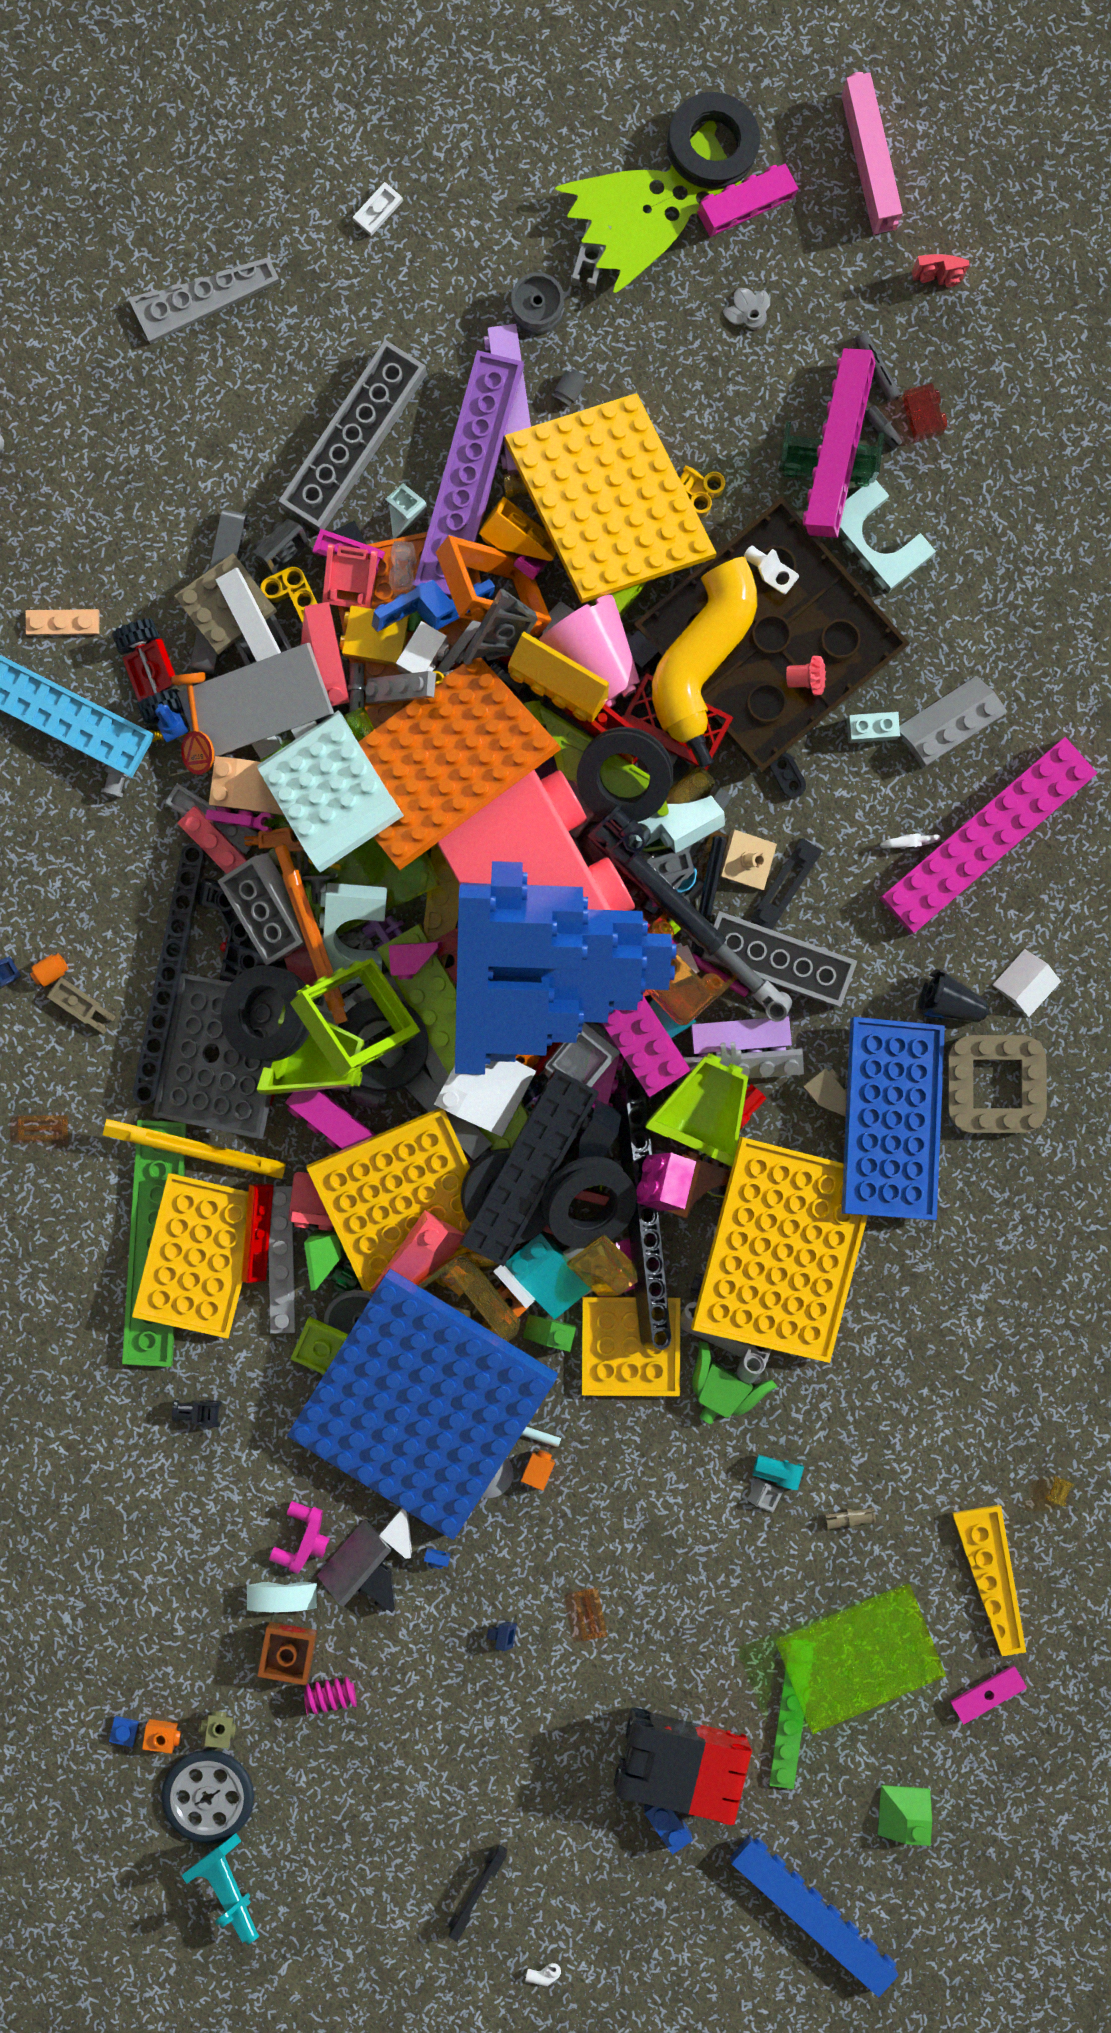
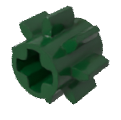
M349 1263L345 1267L339 1264L330 1279L336 1283L333 1289L340 1293H344L345 1290H353L359 1281L352 1265Z

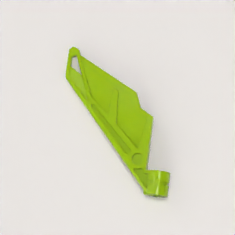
M540 700L523 703L542 726H546L548 733L559 744L561 750L554 754L557 769L564 774L567 780L577 783L578 764L586 747L593 738L542 706ZM618 754L611 755L601 765L600 776L603 785L609 792L619 797L631 798L638 796L649 785L650 775L630 764ZM666 801L657 811L659 816H667L669 813Z

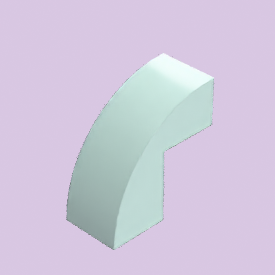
M260 1582L247 1585V1610L293 1612L317 1608V1583L297 1582L282 1585Z

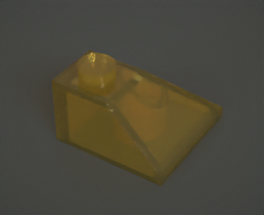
M602 1235L566 1262L567 1266L598 1296L620 1295L638 1282L636 1265L605 1235Z

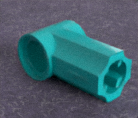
M758 1454L752 1475L777 1482L778 1485L788 1489L798 1490L805 1466L801 1464L794 1465L788 1463V1460L780 1461Z

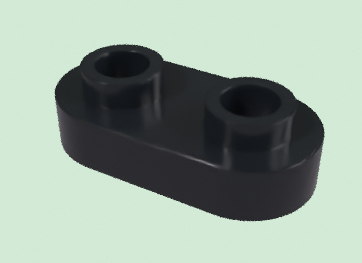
M789 753L783 754L770 766V770L783 794L789 798H798L806 789V781L793 757ZM784 761L786 768L779 769L777 763ZM789 783H797V790H791L789 788Z

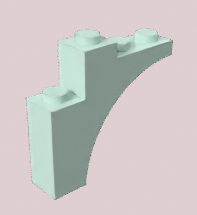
M710 795L707 798L690 803L667 804L669 810L667 816H659L656 812L648 819L638 822L648 826L651 831V838L646 845L661 837L666 847L670 846L676 854L725 826L724 811ZM633 835L637 841H642L638 835Z

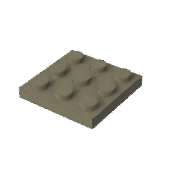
M234 553L174 595L217 654H220L244 635L215 579L234 568H239L264 619H268L277 612Z

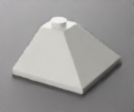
M490 1061V1065H485V1075L455 1074L454 1066L434 1105L502 1137L536 1070L518 1061Z

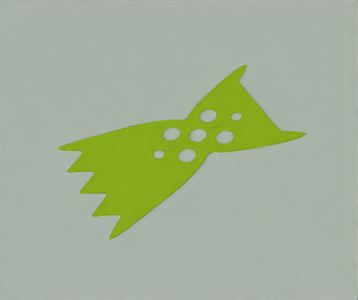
M709 120L690 139L691 146L697 154L707 160H726L728 158L715 137L717 125L714 121ZM671 165L670 170L667 172L658 170L622 171L573 181L555 187L557 191L578 196L575 204L567 214L568 218L592 221L582 239V243L606 246L596 268L618 269L621 271L615 283L614 293L628 285L664 253L680 235L690 215L698 214L697 210L700 204L696 200V195L699 192L706 191L715 196L722 193L724 189H706L694 186L681 177L673 165ZM653 180H659L664 184V191L661 194H654L650 191L649 185ZM741 180L737 182L735 186L741 184ZM676 186H684L687 189L688 195L685 199L678 200L673 196V189ZM650 205L652 211L650 213H645L643 211V206ZM668 207L678 209L680 215L676 221H670L665 217V210Z

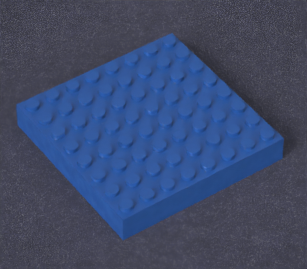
M389 1269L287 1436L454 1540L555 1383L558 1373L394 1270Z

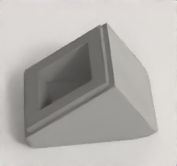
M757 1478L747 1500L755 1506L773 1513L783 1490Z

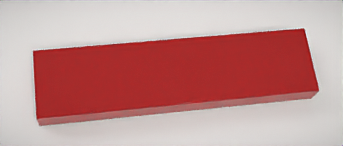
M272 1184L249 1185L241 1281L246 1283L266 1281L274 1188Z

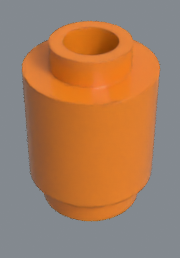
M59 953L54 956L51 954L33 965V972L30 975L37 985L42 984L46 987L65 975L64 972L69 968Z

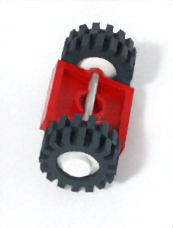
M146 618L142 621L140 619L115 629L116 631L112 632V636L118 652L122 654L130 653L122 659L138 699V707L144 723L148 724L159 721L155 713L159 704H163V706L168 705L172 712H183L184 710L177 693L179 690L171 689L175 686L171 682V676L176 675L154 621L151 618Z

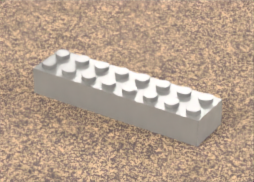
M384 340L279 499L281 508L319 532L320 529L325 530L426 377V366L387 340Z

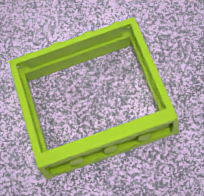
M372 957L363 962L356 960L349 965L347 970L344 967L338 969L331 975V978L323 976L312 987L305 985L302 989L296 991L298 996L290 1002L339 1078L409 1042L420 1032V1029ZM359 977L396 1033L349 1057L312 1000Z

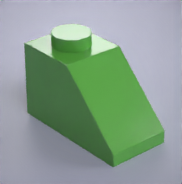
M528 1314L523 1338L570 1352L576 1325Z

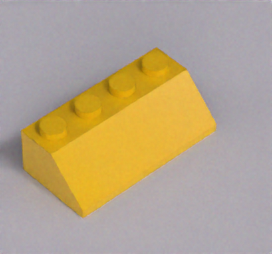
M526 632L522 633L508 663L510 677L518 683L525 682L530 685L536 694L540 696L545 694L550 697L556 706L570 709L578 719L582 721L588 720L592 723L608 700L609 682Z

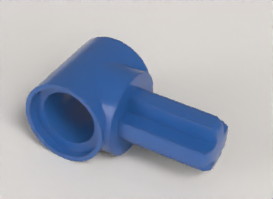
M158 705V708L155 710L159 718L157 724L166 742H170L189 732L180 712H172L168 705Z

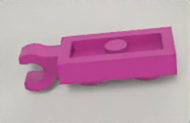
M217 807L216 811L207 809L205 819L215 823L260 829L265 832H272V828L264 825L265 820L275 818L274 815L267 812L261 813L258 817H253L252 812L239 810L238 814L231 813V809Z

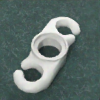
M910 834L880 843V847L883 849H905L913 846L917 848L935 843L941 837L940 835Z

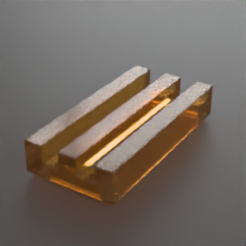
M68 1115L18 1116L19 1140L68 1139ZM62 1120V1125H24V1121ZM24 1130H62V1135H24Z
M593 1587L573 1592L583 1640L587 1641L608 1636L598 1588ZM591 1594H594L602 1632H597L589 1597ZM582 1596L585 1597L592 1634H587L580 1601Z

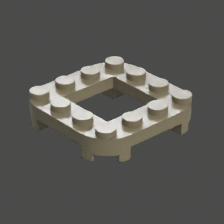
M969 1035L959 1038L951 1045L946 1056V1110L948 1118L956 1128L969 1133H1026L1042 1125L1047 1111L1046 1053L1041 1042L1025 1035ZM973 1060H1020V1108H973Z

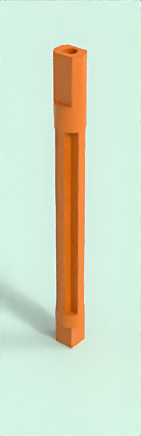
M285 844L274 849L283 871L282 878L317 978L320 979L323 976L331 978L334 971L299 871L295 869L288 846ZM338 987L323 994L335 1023L339 1024L348 1021L340 988Z

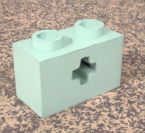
M898 712L849 715L846 719L848 743L897 740L900 737Z

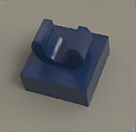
M505 1622L500 1624L499 1627L488 1629L487 1638L497 1640L495 1649L506 1651L513 1648L517 1623Z

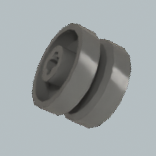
M533 272L523 276L515 284L511 295L512 315L515 323L523 331L532 335H544L553 331L560 324L564 315V293L560 283L553 276L546 273Z

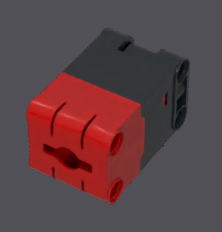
M633 1707L630 1710L626 1726L625 1738H627L628 1743L624 1758H619L613 1780L616 1796L626 1801L640 1802L715 1820L726 1825H735L752 1754L747 1736L742 1733L741 1736L732 1734L730 1730L725 1731Z

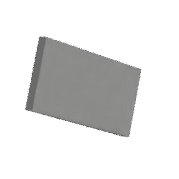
M310 643L302 644L193 686L199 731L205 733L211 740L214 748V758L215 756L224 755L334 714ZM184 689L177 693L192 732L187 689Z

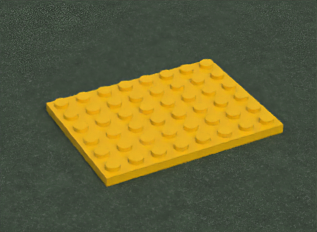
M637 393L505 435L504 442L581 603L715 558L716 551Z
M740 1137L690 1329L830 1363L868 1215L841 1214L843 1163Z

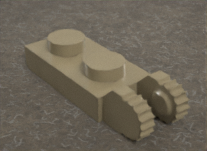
M63 977L57 980L46 996L85 1024H90L101 1033H105L107 1029L103 1024L92 1019L95 1013L98 1011L103 1017L111 1021L116 1018L115 1015L101 1007L102 1004Z

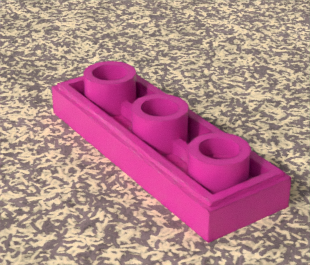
M1012 1665L950 1702L964 1725L1025 1690L1027 1687L1016 1667ZM986 1691H992L990 1697H984Z

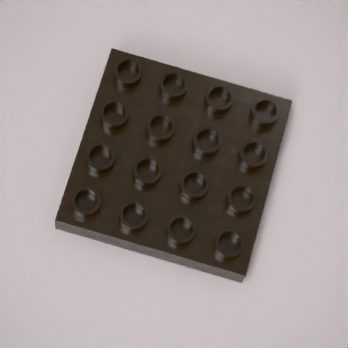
M783 497L779 498L716 552L714 559L706 561L645 613L633 626L635 632L639 630L659 650L658 658L661 660L668 648L708 603V593L701 577L710 570L732 559L744 557L747 549L750 546H754L765 555H768L772 549L775 550L780 562L798 573L799 578L786 594H782L762 580L758 567L747 561L757 589V609L753 622L743 639L704 682L701 688V695L705 703L733 717L725 735L759 774L763 773L900 655L910 644L818 537L808 534L806 526H803V520ZM780 573L776 577V582L784 585L789 581L790 576L787 573ZM812 656H821L826 671L825 688L822 695H813L811 688H789L786 679L787 667L789 665H806L811 663ZM718 714L711 717L713 722L721 729L726 719L718 716Z

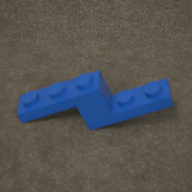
M490 579L473 585L476 596L492 600L495 585ZM431 580L417 585L414 590L407 594H400L394 601L386 605L378 606L373 613L372 627L379 632L416 611L429 626L436 630L460 617L453 599L450 600L438 584Z

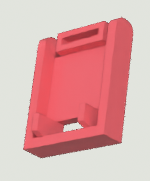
M329 544L322 603L329 602V604L351 607L352 605L372 609L378 551H372L371 557L368 559V550L339 545L337 554H334L335 545ZM338 590L360 593L358 595V602L338 599Z

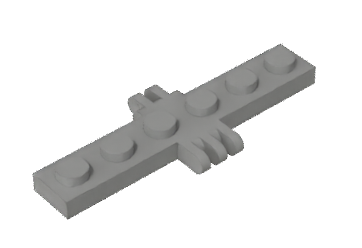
M723 1042L721 1043V1051H716L717 1055H715L721 1058L720 1064L728 1067L729 1063L743 1068L741 1073L748 1076V1078L804 1074L802 1049L741 1053V1049L736 1050L735 1042H730L731 1050H726V1043ZM704 1056L686 1057L684 1059L690 1069L693 1070ZM689 1073L685 1074L684 1076H682L681 1078H679L671 1084H680Z

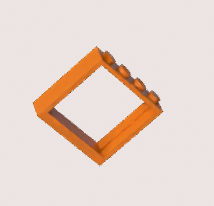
M450 535L447 536L437 549L436 555L459 617L482 623L493 600L476 596L466 567L513 580L521 602L532 609L538 619L529 635L538 637L552 621L536 579L532 580L514 566V563L521 555Z

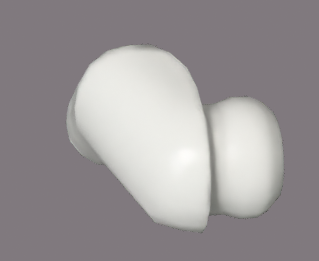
M556 1963L547 1965L541 1971L528 1969L525 1981L548 1986L560 1977L561 1969Z

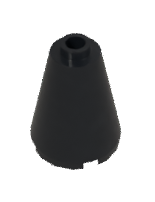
M935 969L930 973L929 976L933 978L929 985L927 982L924 983L919 997L918 1008L922 1009L919 1014L926 1017L976 1023L987 1017L989 1006H987V1001L942 970Z

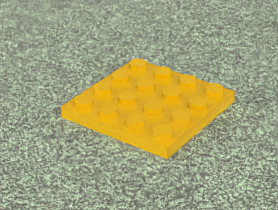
M583 1297L582 1395L680 1396V1297H667L671 1343L663 1350L647 1349L641 1344L636 1297ZM654 1309L652 1310V1318L655 1316ZM657 1334L654 1336L655 1343L657 1342Z

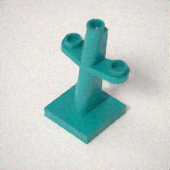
M235 1833L181 1876L186 1884L196 1877H204L210 1882L225 1910L215 1920L216 1926L219 1925L223 1928L231 1922L242 1943L245 1942L249 1945L259 1937L247 1910V1906L251 1903L249 1900L250 1895L249 1893H246L244 1896L241 1895L225 1858V1855L241 1842V1839Z

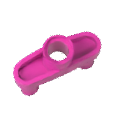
M291 1501L286 1515L307 1522L306 1525L308 1527L298 1553L292 1554L274 1547L269 1561L289 1568V1571L298 1574L310 1554L321 1559L323 1558L330 1538L319 1534L323 1510L316 1507L309 1508Z

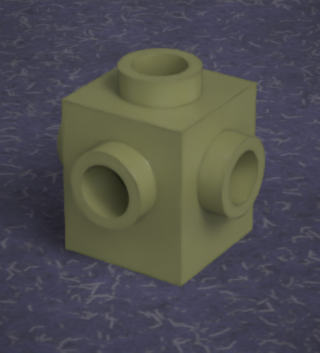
M212 1711V1715H205L204 1720H200L198 1734L202 1735L200 1746L229 1749L230 1738H234L236 1725L232 1723L233 1718L226 1717L227 1712ZM217 1725L219 1726L218 1733L215 1732V1727Z

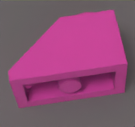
M442 941L390 945L391 975H398L399 980L413 979V974L420 973L442 948Z

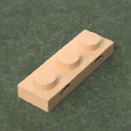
M26 610V635H99V610Z

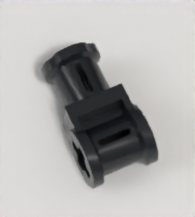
M174 1400L172 1422L188 1420L191 1421V1424L202 1427H220L221 1423L218 1421L219 1407L222 1406V1401L195 1400L192 1404L180 1403L179 1400Z

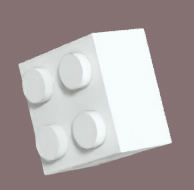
M421 621L396 662L399 672L408 674L436 671L439 661L442 662L450 652L447 636Z

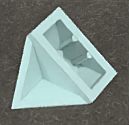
M404 483L385 499L389 503L393 539L398 538L428 511L426 502Z

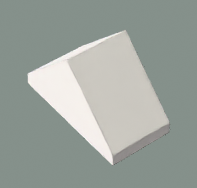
M401 1508L381 1531L379 1536L404 1558H411L409 1512Z

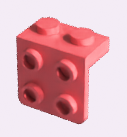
M296 1172L293 1176L288 1220L294 1222L295 1227L309 1228V1224L319 1225L318 1229L333 1231L334 1226L309 1173Z

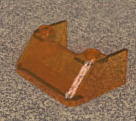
M665 913L648 927L647 933L671 934V938L674 936L673 927L665 919L667 917ZM676 953V959H671V966H675L674 981H670L669 990H645L676 1023L688 1025L716 1000L737 977L733 975L724 982L718 975L709 973L700 979Z

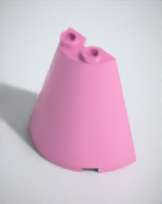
M612 594L596 599L595 606L586 604L550 628L539 640L609 682L608 700L605 704L611 708L616 704L614 699L622 694L626 697L636 690L635 685L640 683L615 599Z

